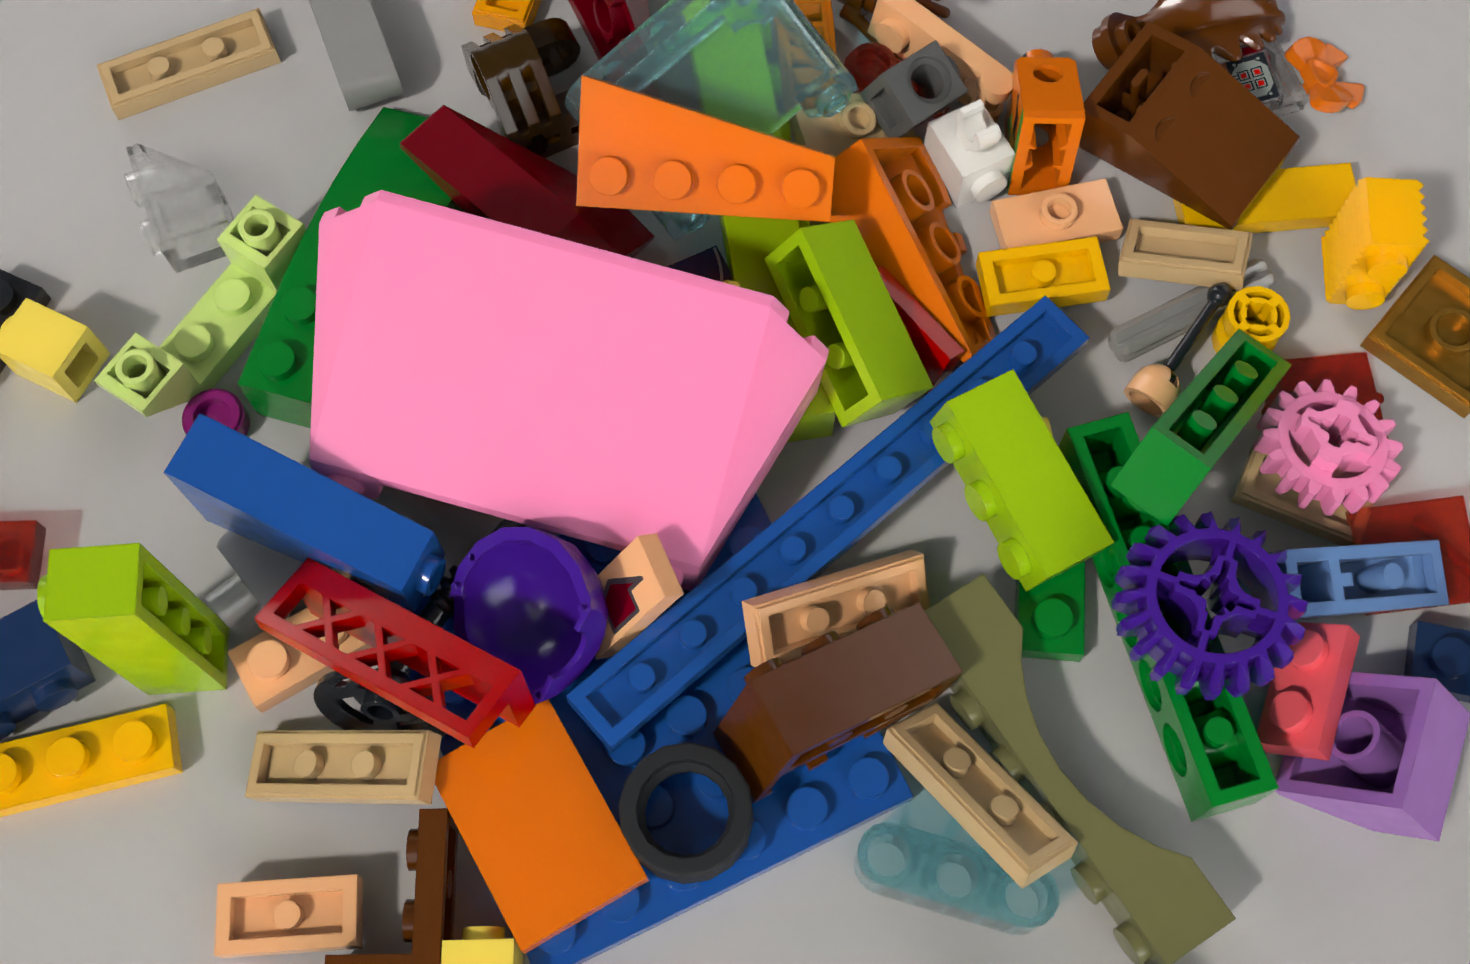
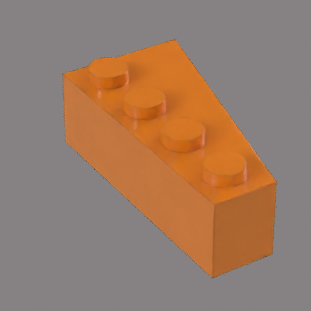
M581 75L576 206L830 222L835 167L834 155L602 79Z

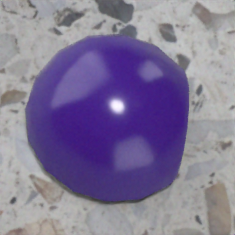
M502 527L474 544L459 564L454 581L451 584L449 598H454V631L456 636L520 669L535 705L557 696L573 684L587 669L597 654L606 633L608 608L603 586L596 571L574 544L547 531L533 527Z

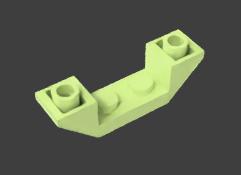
M255 195L217 238L218 243L231 262L227 269L159 347L135 332L94 379L97 385L145 417L189 402L198 393L213 389L259 334L283 276L306 231L304 224Z

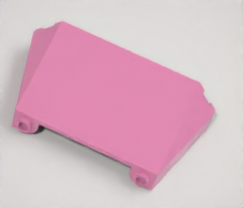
M379 190L365 196L361 206L346 212L339 206L324 212L319 222L309 460L312 470L371 500L380 496L384 485L623 551L639 535L657 533L681 588L692 591L704 579L809 404L817 394L829 349L815 335L802 338L787 323L790 311L772 295Z

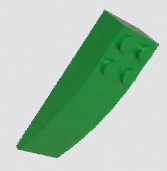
M383 107L357 142L330 185L283 276L237 383L258 415L311 428L319 222L324 212L339 206L348 212L360 207L365 196L379 190L464 212L400 148V142L428 117Z

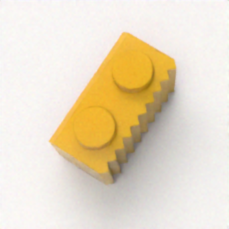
M1365 177L1357 180L1358 185L1353 187L1354 192L1349 193V199L1345 200V205L1341 206L1340 212H1337V218L1333 219V224L1329 225V230H1326L1325 236L1321 237L1325 297L1327 302L1330 304H1346L1349 308L1355 310L1376 308L1385 302L1390 292L1407 273L1410 266L1430 242L1424 237L1428 231L1423 226L1427 220L1422 214L1426 207L1421 203L1425 196L1420 192L1424 185L1418 180Z

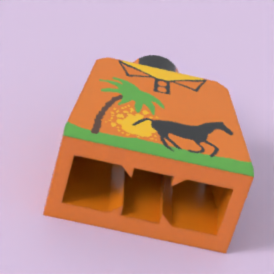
M1044 49L1030 50L1014 62L1012 73L1013 89L1007 99L1005 110V138L1016 153L1007 184L1008 195H1024L1069 186L1086 119L1076 61L1068 57H1054L1051 52ZM1035 126L1041 127L1048 134V142L1041 147L1036 146Z

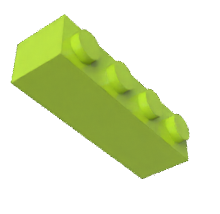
M141 543L49 549L47 575H43L40 578L37 587V603L43 617V622L147 695L227 689L229 627Z

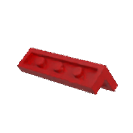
M307 558L254 617L260 629L473 749L498 717L520 728L536 707L520 669L310 558ZM303 598L311 614L320 619L297 625L284 620ZM346 632L373 648L346 654L339 650L338 633ZM320 637H325V642L322 641V640L319 639V638H320ZM397 660L426 676V678L400 684L392 679L390 662ZM378 665V671L371 667ZM451 690L478 705L467 720L446 709L445 691ZM433 695V702L425 698V696Z

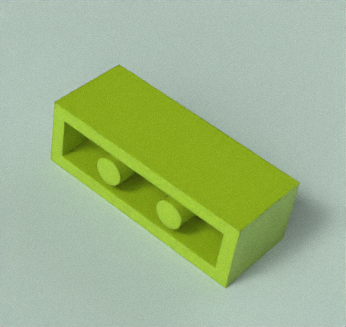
M854 219L801 227L764 258L782 299L790 311L789 314L799 335L802 338L815 335L829 349L821 383L842 428L894 414L933 388Z
M1014 369L947 401L930 420L933 428L932 439L938 453L944 461L954 464L965 484L964 494L969 508L979 520L986 521L998 542L997 553L1003 568L1013 579H1019L1026 592L1093 557L1114 543Z

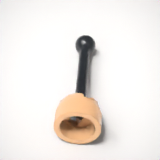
M1216 283L1208 289V302L1164 365L1151 364L1144 366L1134 374L1124 389V394L1139 409L1160 418L1178 398L1181 386L1175 370L1217 309L1225 307L1232 298V290L1228 285Z

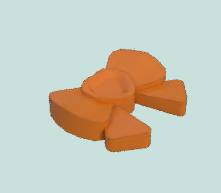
M1307 36L1295 41L1285 52L1284 56L1287 61L1300 72L1304 83L1300 86V91L1305 95L1309 94V103L1315 110L1324 113H1335L1341 111L1346 106L1354 109L1362 101L1365 89L1363 84L1336 82L1338 77L1336 67H1339L1348 58L1341 50L1329 43L1324 44L1321 40Z

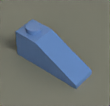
M1439 540L1286 549L1287 559L1279 567L1282 573L1302 574L1301 584L1289 594L1308 601L1307 611L1300 618L1294 619L1295 621L1449 605ZM1236 576L1239 586L1245 593L1251 595L1245 584Z

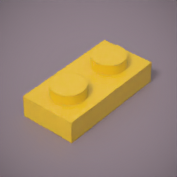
M1097 236L978 252L975 263L987 317L1026 312L1045 295L1057 307L1106 301L1111 290Z

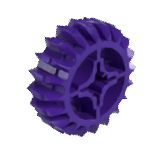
M1212 511L1201 514L1195 526L1184 514L1174 517L1169 524V531L1159 524L1153 526L1145 535L1146 544L1134 543L1126 554L1130 565L1121 566L1116 573L1115 583L1124 590L1115 594L1111 601V606L1113 610L1128 615L1116 626L1117 636L1126 638L1137 636L1139 641L1129 652L1130 660L1139 661L1149 655L1156 662L1149 674L1151 681H1160L1168 672L1176 675L1174 685L1177 695L1187 694L1196 681L1199 683L1205 701L1215 700L1221 694L1223 686L1233 698L1245 695L1250 690V681L1258 687H1264L1275 678L1274 668L1283 669L1293 660L1294 652L1289 645H1296L1304 637L1306 629L1294 619L1300 618L1307 611L1308 601L1289 594L1301 584L1302 574L1281 572L1279 567L1287 559V550H1275L1271 554L1266 552L1261 547L1266 541V530L1256 531L1250 538L1241 535L1242 525L1240 516L1230 518L1223 529L1218 528ZM1201 560L1209 562L1208 568L1200 575H1192L1180 571L1175 577L1161 572L1164 568L1181 561ZM1236 576L1245 584L1251 595L1245 593L1239 586ZM1212 585L1208 599L1211 600L1210 611L1216 615L1204 626L1208 612L1205 611L1207 602L1202 595ZM1161 612L1173 617L1179 624L1181 638L1169 627ZM1241 633L1255 638L1252 647L1243 651L1226 654L1207 652L1208 645L1219 634L1237 638Z

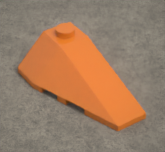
M920 137L861 138L835 157L830 223L854 219L876 267L883 265L964 349L965 352L960 358L964 363L994 339L996 334L990 317H987L979 285L972 278L964 275L960 260L961 255L968 251L962 234L957 232L951 233L943 212L944 209L952 205L947 188Z

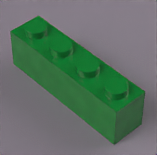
M1238 329L1150 428L1110 486L1126 496L1128 502L1135 509L1155 517L1161 523L1168 526L1292 364Z

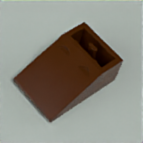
M1148 21L1083 102L1086 119L1079 148L1232 230L1299 143L1300 136L1200 46Z

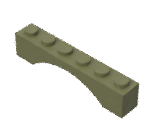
M984 574L978 576L925 610L927 616L963 670L959 677L949 686L954 693L950 696L953 709L967 728L974 730L978 727L993 748L989 755L1078 842L1071 857L1075 864L1070 869L1072 877L1085 897L1095 905L1102 902L1118 926L1113 929V934L1128 958L1135 964H1173L1234 921L1236 917L1192 857L1156 846L1120 827L1091 804L1059 768L1039 733L1027 699L1021 660L1023 627Z

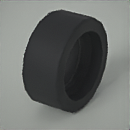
M692 742L666 745L642 758L627 777L619 801L621 831L639 863L658 878L681 884L709 881L731 868L746 849L754 822L750 787L738 766L717 749ZM692 772L708 777L720 787L727 799L729 816L725 831L713 846L701 853L681 855L667 851L653 839L647 828L645 811L651 793L661 781L674 774Z

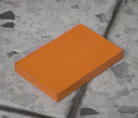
M549 699L536 704V707L520 728L505 721L487 731L474 749L464 744L438 759L435 785L519 948L524 954L649 881Z

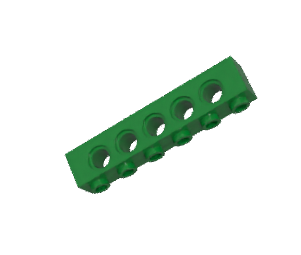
M1129 412L1069 427L1066 429L1058 446L1114 541L1113 544L1091 558L1117 625L1128 616L1113 610L1111 606V601L1115 594L1124 590L1115 583V576L1121 566L1130 565L1126 554L1134 543L1146 544L1145 535L1153 526L1159 524L1169 531V525L1166 526L1155 517L1138 511L1128 502L1126 496L1110 486L1140 444ZM1188 560L1174 563L1161 570V572L1175 577L1180 571L1194 575ZM1161 612L1169 627L1181 638L1179 624L1173 617ZM1209 612L1204 626L1211 620ZM1218 635L1208 645L1207 652L1225 654ZM1137 636L1121 637L1128 656L1130 650L1139 641ZM1149 655L1139 661L1130 660L1191 822L1255 804L1279 789L1243 697L1233 698L1223 686L1221 694L1215 700L1205 701L1198 681L1195 682L1187 694L1177 695L1174 685L1176 675L1168 672L1160 681H1151L1149 674L1156 662Z

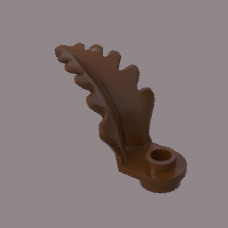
M1159 0L1148 13L1134 17L1114 12L1104 17L1101 26L1095 28L1092 33V45L1099 62L1106 69L1110 70L1145 24L1150 21L1200 46L1211 57L1212 53L1223 59L1238 61L1242 58L1240 42L1254 50L1263 49L1264 42L1262 39L1271 43L1276 41V35H1282V25L1285 24L1286 17L1278 9L1276 0Z

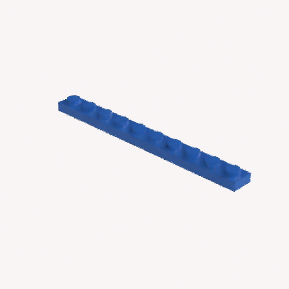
M1045 295L566 695L569 705L612 753L747 637L742 601L817 578L949 465V463L943 460L932 439L933 428L930 424V420L947 401L1014 369L1026 392L1030 395L1081 352L1090 337Z

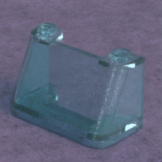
M670 0L583 74L768 134H772L800 110L809 118L832 117L847 105L851 94L858 89L853 75L794 0ZM581 76L570 87L565 98L566 109L578 124L580 122ZM651 211L675 241L684 234L697 231L711 217L709 214Z

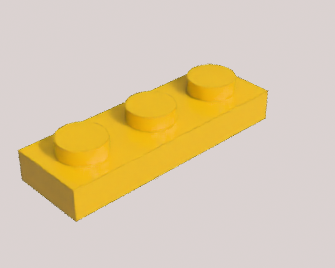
M161 704L0 743V817L183 773L175 709L168 704Z

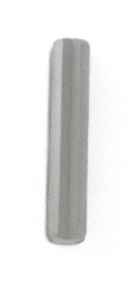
M1262 259L1249 261L1243 289L1251 286H1261L1270 289L1275 280L1273 272L1268 269L1265 261ZM1198 286L1113 328L1108 337L1110 349L1119 361L1128 362L1186 333L1208 302L1207 291L1210 287ZM1232 290V297L1238 292L1237 290ZM1226 306L1218 308L1210 320L1224 314Z

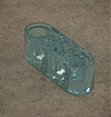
M883 822L873 825L863 834L854 855V870L857 879L869 891L1010 935L1022 936L1036 931L1055 915L1059 906V889L1055 879L1048 872L1028 885L1033 889L1038 898V911L1036 915L1026 918L1013 913L1006 902L1005 891L1008 884L1015 881L983 848L899 823ZM881 842L896 846L903 854L905 860L904 870L894 876L879 874L869 863L868 850L873 845ZM947 862L963 866L971 879L969 894L956 897L945 893L938 885L936 879L937 867Z

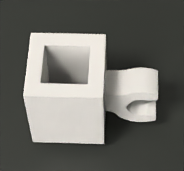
M981 99L928 122L924 145L956 208L974 200L977 202L988 201L1003 191L1008 184L1016 153L1002 134L998 124L994 122Z

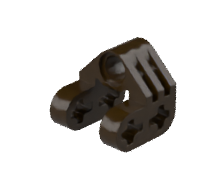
M549 18L525 28L513 24L504 28L505 36L500 37L495 33L483 36V45L478 46L472 41L461 45L467 69L481 95L486 96L491 107H493L502 136L544 158L579 144L581 85L555 95L548 78L568 69L576 62L580 55L581 47L567 21L561 18Z

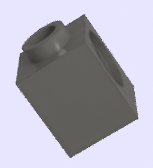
M937 40L883 72L859 94L864 102L873 109L876 121L887 138L902 137L946 109L968 92V89L961 80L960 71L955 61L944 53ZM911 81L921 87L925 98H922L914 91Z

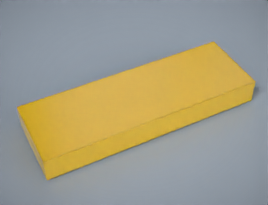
M1351 163L1278 169L1232 230L1253 232L1254 234L1329 227L1330 224H1333V219L1337 218V212L1341 211V206L1345 205V200L1349 199V193L1354 192L1353 187L1356 186ZM1173 199L1178 224L1227 229Z

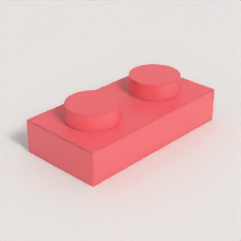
M1298 622L1306 629L1304 637L1296 645H1289L1294 652L1293 660L1283 669L1274 668L1275 678L1269 685L1257 734L1266 753L1329 761L1360 636L1350 625Z

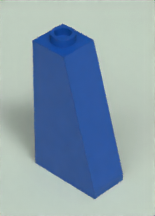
M200 413L163 472L208 522L302 563L307 558H310L389 601L414 612L424 595H432L444 576L446 569V559H444L446 553L434 531Z

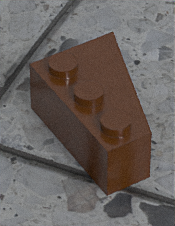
M919 602L894 613L890 606L883 607L864 618L856 626L857 631L840 638L836 631L829 632L809 643L801 651V657L786 664H783L780 657L772 658L746 674L744 681L747 685L717 726L713 735L725 756L738 766L750 787L753 804L772 793L771 788L782 775L804 764L809 772L828 761L826 753L860 736H863L866 740L937 699L959 677L963 670Z

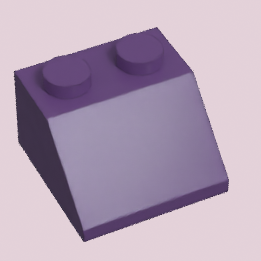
M1351 672L1330 760L1283 755L1276 779L1279 789L1275 792L1280 796L1371 831L1439 842L1470 720V712L1436 678Z

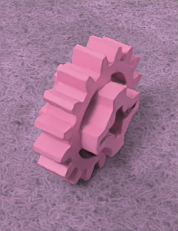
M1324 379L1316 392L1305 381H1301L1296 385L1291 394L1282 390L1276 396L1271 406L1267 408L1256 426L1261 431V434L1253 444V449L1262 454H1269L1259 470L1262 474L1277 473L1280 476L1281 480L1275 488L1279 495L1291 489L1298 492V507L1303 510L1312 500L1320 501L1322 511L1327 516H1331L1341 503L1351 514L1357 513L1367 501L1374 504L1388 489L1389 483L1400 472L1401 466L1394 459L1403 450V443L1387 439L1396 423L1390 419L1378 421L1374 413L1377 411L1380 403L1377 400H1372L1364 405L1356 401L1357 388L1352 385L1341 395L1335 393L1331 380Z

